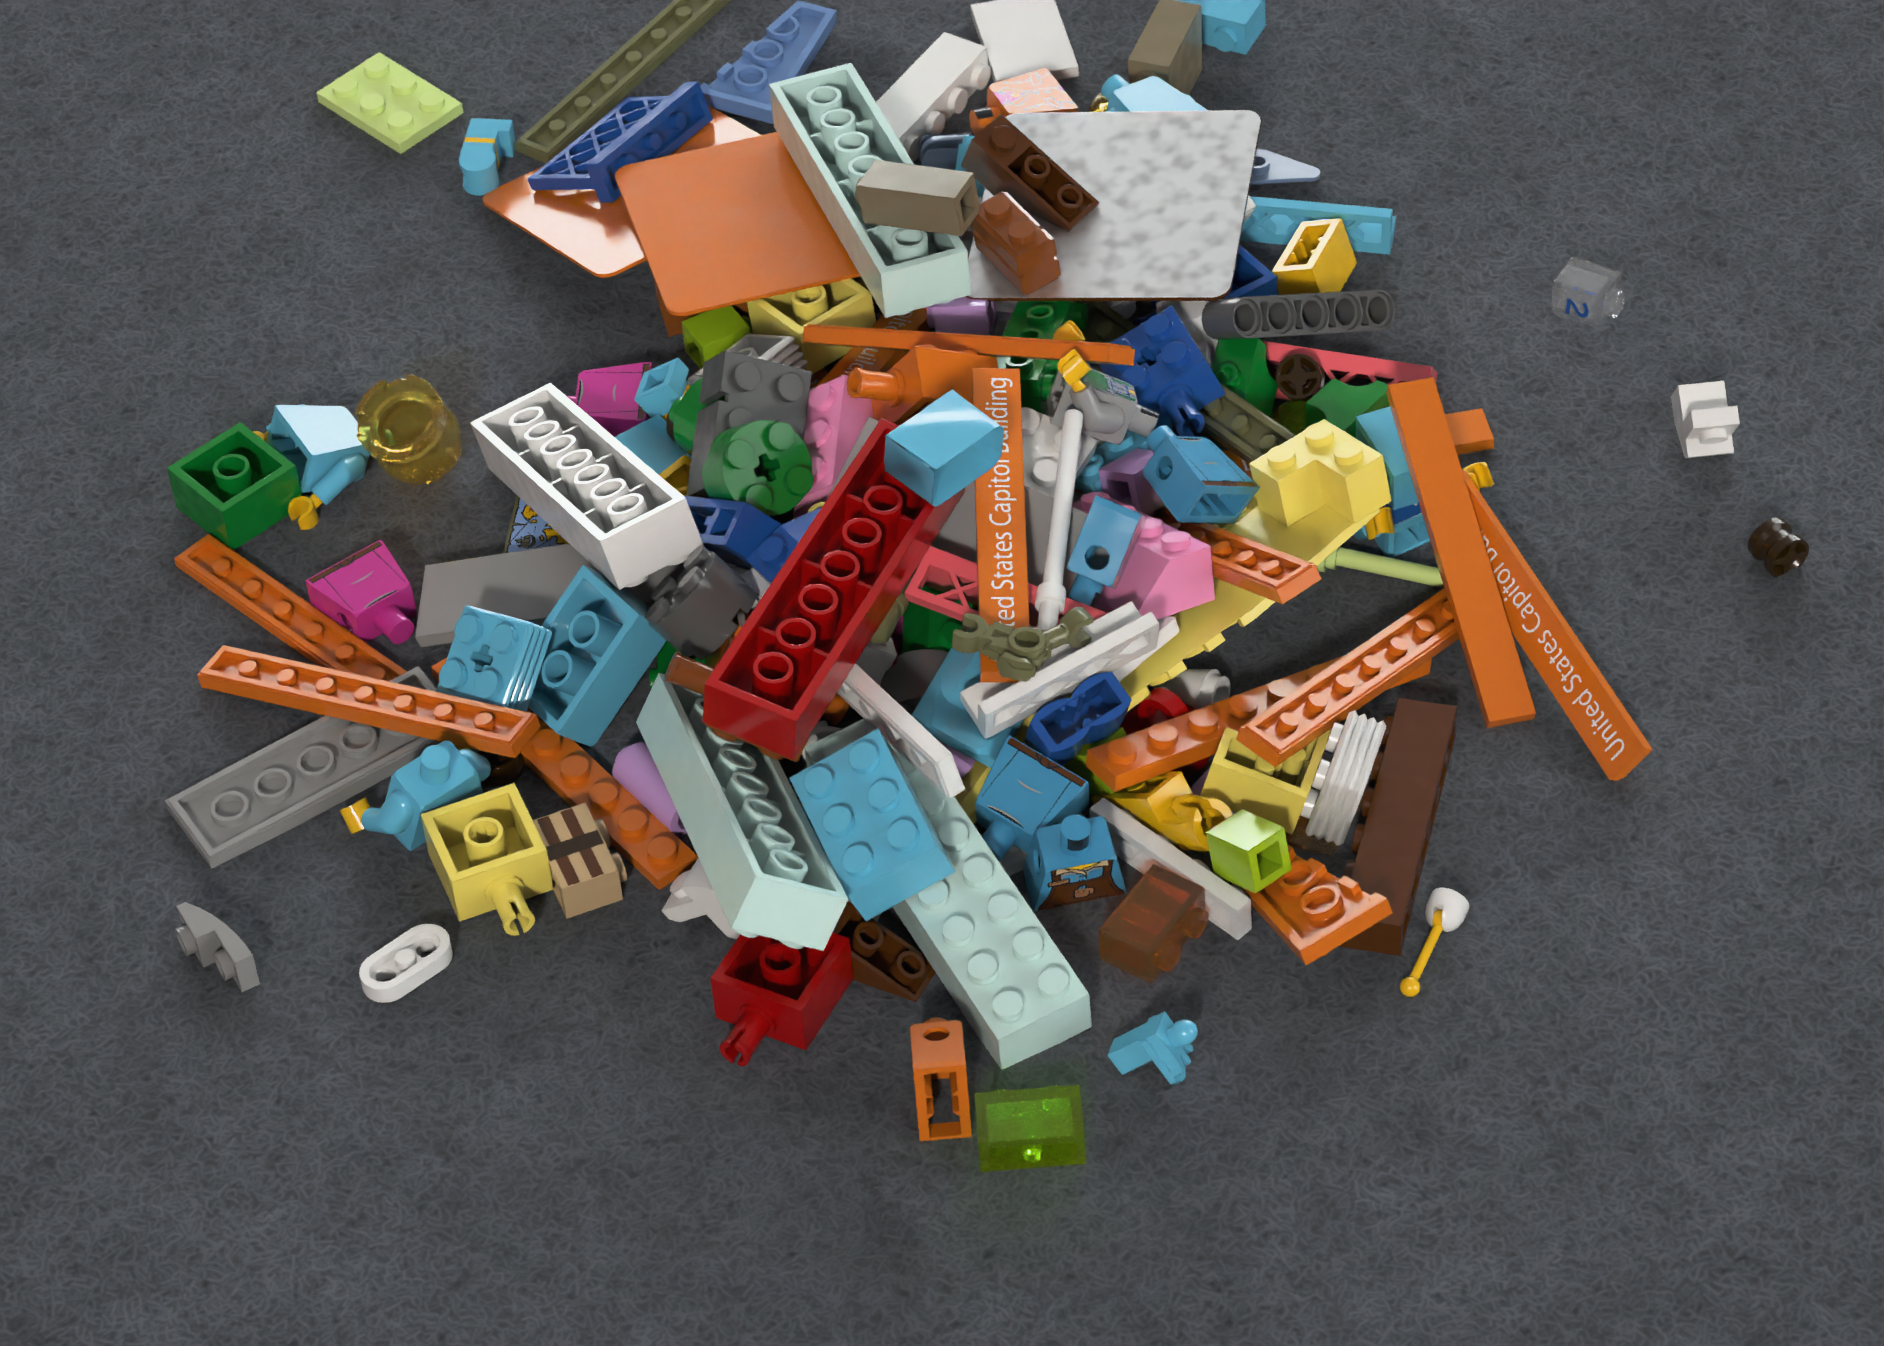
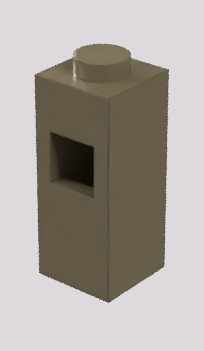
M875 160L864 176L858 180L855 189V197L861 207L863 222L868 224L962 236L980 212L973 172Z

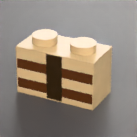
M586 803L533 820L547 850L553 891L567 919L623 900L621 882L627 881L624 863L618 852L610 854L608 847H611L607 828L602 819L594 821Z

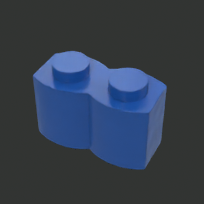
M1112 672L1096 674L1083 681L1076 688L1071 698L1058 699L1042 707L1032 718L1024 742L1027 746L1063 766L1078 755L1084 744L1098 742L1115 732L1123 723L1132 699Z

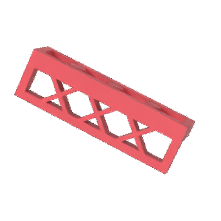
M1262 341L1267 346V364L1279 365L1288 356L1304 354L1314 359L1331 380L1333 378L1337 379L1334 374L1344 375L1339 381L1345 384L1355 377L1370 379L1372 382L1376 380L1390 382L1387 385L1434 377L1435 383L1437 380L1438 372L1431 366ZM1277 387L1276 399L1293 401L1285 396Z
M930 546L904 592L905 597L909 602L959 621H963L965 613L978 615V611L971 609L967 603L970 602L978 605L977 563ZM1028 583L1029 625L1033 626L1032 628H1037L1039 612L1035 608V600L1038 586ZM925 585L944 593L934 595L923 591L922 588ZM1066 597L1064 611L1058 615V624L1061 618L1075 607H1083L1094 618L1093 621L1108 613Z

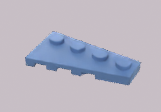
M798 0L766 28V36L756 42L752 40L742 49V57L734 64L727 62L717 71V78L710 85L703 83L700 86L708 107L774 124L769 84L805 75L837 24V10Z

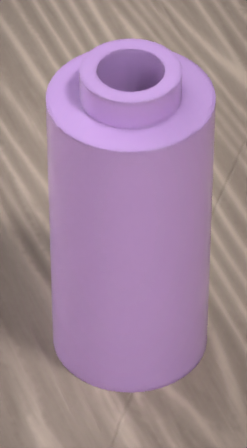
M639 742L623 748L616 756L612 770L613 777L677 837L686 834L685 827L646 743Z

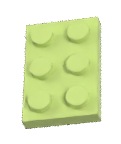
M380 52L316 92L319 103L400 154L464 113L461 102Z

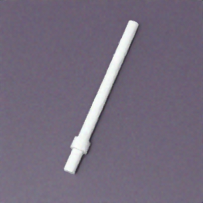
M1076 409L1067 410L1064 414L1043 583L1037 587L1035 608L1039 612L1037 629L1041 632L1057 626L1058 615L1064 611L1066 589L1062 583L1083 423V414Z

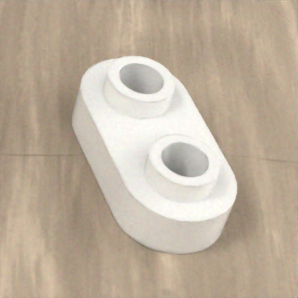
M435 924L417 925L366 958L359 969L364 994L376 1002L396 1001L445 969L453 956L451 941L447 931ZM428 951H431V952H432L431 954H429V955L426 956V957H421V956H420V955H421L422 953H424V952H428ZM388 978H391V979H392V980H389V981L381 982V981L384 980V979H388Z

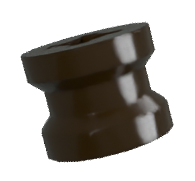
M1294 354L1286 357L1281 361L1276 370L1275 379L1278 388L1285 396L1296 403H1306L1326 384V376L1322 367L1314 359L1304 354Z
M1780 517L1771 518L1763 522L1751 534L1748 541L1750 554L1757 560H1764L1766 570L1774 577L1781 576L1789 570L1800 567L1809 553L1807 542L1797 534L1792 535L1790 525Z

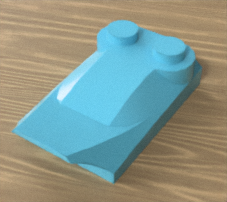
M951 648L911 716L937 740L992 768L1009 735L1015 737L1025 719L985 740L960 701L961 691L980 682L979 652L962 653Z

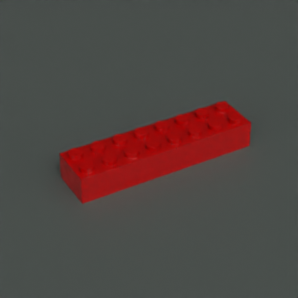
M882 418L880 419L705 682L703 723L792 760L797 756L965 493V488H963L944 503L935 507L885 471V438L888 433L900 425Z

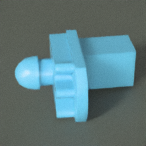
M1164 1011L1150 1017L1147 1023L1114 1038L1107 1056L1122 1075L1153 1061L1170 1085L1178 1084L1186 1078L1185 1066L1191 1063L1187 1054L1193 1051L1190 1043L1197 1037L1198 1030L1196 1024L1190 1020L1183 1019L1173 1023Z

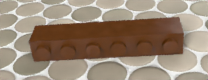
M1398 698L1394 716H1385L1384 718L1386 730L1381 745L1386 747L1384 752L1377 753L1372 767L1371 778L1372 781H1376L1375 788L1367 787L1365 790L1362 817H1367L1365 825L1358 823L1356 825L1352 853L1357 854L1355 861L1347 860L1344 875L1358 882L1361 890L1367 894L1372 895L1376 892L1387 898L1393 913L1341 944L1340 947L1401 956L1456 737L1457 706Z

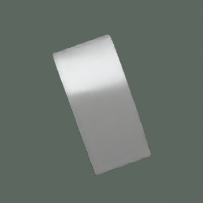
M187 902L176 906L181 926L175 929V934L186 956L195 953L203 968L215 963L222 978L225 981L234 978L241 992L260 984L253 954L231 928L214 915Z

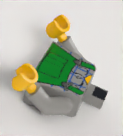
M1072 320L1059 327L1053 336V340L1085 341L1081 330ZM1072 349L1058 361V371L1046 399L1050 424L1063 428L1065 412L1070 409H1076L1083 414L1081 434L1116 445H1121L1127 430L1148 438L1155 429L1159 412L1137 404L1134 386L1090 368L1089 363H1086L1075 349Z

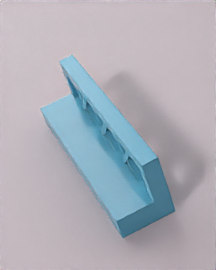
M1250 196L1256 204V208L1251 217L1243 222L1240 241L1288 245L1301 222L1342 218L1353 251L1390 254L1396 228V216H1392L1393 209Z

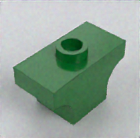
M1259 338L1218 340L1212 371L1219 383L1271 418L1278 386L1267 369V346Z
M1333 378L1306 402V428L1325 419L1356 438V416L1390 406L1386 395L1388 385L1376 380L1369 385L1352 386Z

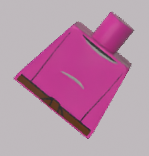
M652 362L584 370L578 374L576 396L567 397L615 437L651 418L634 401L644 372L652 369Z
M381 539L305 580L310 604L367 643L384 634L392 643L401 644L407 641L413 634L414 624L410 618L417 615L412 587Z

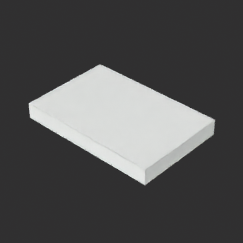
M994 0L970 5L971 16L981 45L987 47L988 66L991 69L994 83L1045 68L1049 70L1056 80L1079 76V66L1055 0Z

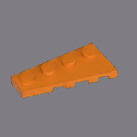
M1289 845L1291 871L1256 894L1240 887L1247 894L1248 898L1251 899L1252 907L1306 966L1318 958L1327 955L1331 950L1393 913L1388 899L1376 892L1372 895L1367 894L1361 890L1358 882L1345 875L1340 879L1328 873L1324 864L1313 858H1310L1308 861L1302 859L1295 854L1294 849Z

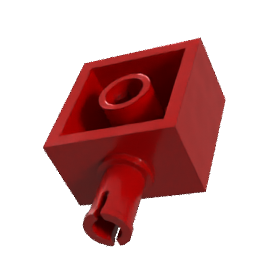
M832 932L824 951L805 946L802 949H794L784 945L779 940L760 935L755 938L740 935L710 978L716 1018L735 1025L727 1038L720 1044L719 1050L722 1056L734 1064L736 1058L741 1053L742 1055L737 1064L738 1066H746L765 1036L807 1050L854 979L850 938Z

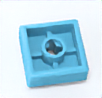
M466 605L455 625V636L446 663L440 670L439 684L436 692L527 711L552 631L533 622Z

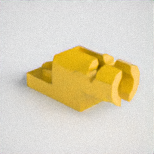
M1169 771L1119 790L1117 793L1093 795L1091 797L1094 805L1102 798H1105L1119 809L1128 810L1138 822L1154 833L1164 835L1177 849L1182 851H1209L1206 832L1233 815L1230 808L1223 801L1217 800L1214 797L1194 795L1181 771Z

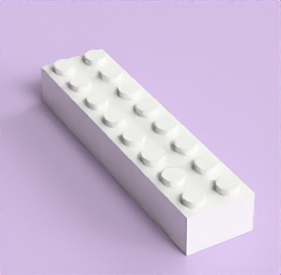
M549 383L470 422L488 468L619 590L643 583L650 574L667 565L673 566L686 561L694 550L701 545L704 546L686 498L553 384Z

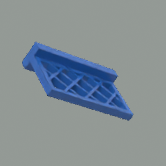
M699 81L685 82L669 96L628 97L527 179L531 190L595 189L600 203L614 202L621 196L615 181V172L620 167L669 156L713 120Z

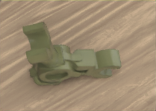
M1075 607L1061 618L1058 626L1041 632L1039 629L1032 627L1015 629L1012 626L996 621L992 625H988L979 615L965 613L963 615L962 630L955 629L953 632L952 648L962 653L982 652L984 656H988V659L997 661V667L1002 677L1026 682L1031 677H1034L1035 671L1039 670L1045 660L1051 657L1053 649L1064 644H1069L1074 649L1088 645L1092 637L1083 627L1093 623L1094 618L1083 607Z

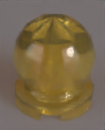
M408 374L406 375L407 379H397L390 383H387L385 379L381 380L364 394L356 408L355 415L359 418L357 425L358 434H356L358 441L374 459H377L378 464L390 477L414 486L437 482L454 468L462 453V436L457 417L444 404L437 391L425 379Z

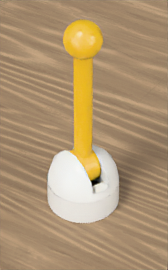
M1436 888L1432 891L1427 901L1425 917L1432 929L1410 976L1404 978L1400 983V991L1407 997H1413L1419 993V979L1441 932H1450L1457 929L1463 923L1469 911V902L1457 891L1449 888Z

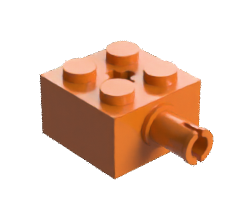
M929 344L918 345L910 349L886 373L853 368L854 371L851 370L848 375L847 392L851 398L871 399L875 420L880 421L882 418L901 425L951 390H954L972 404V368H998L997 357L977 355L972 350L955 352L937 349Z

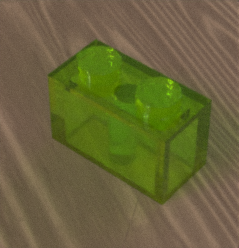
M1050 1085L1043 1088L999 1089L992 1092L974 1093L980 1172L1086 1164L1080 1085Z

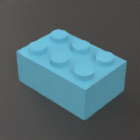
M582 565L541 625V627L551 630L552 636L528 707L558 735L589 747L595 745L666 642L660 634L648 625L649 622L645 619V615L650 608L626 587L619 590L602 573Z
M879 729L872 731L790 777L791 783L844 892L865 921L956 872L898 756Z

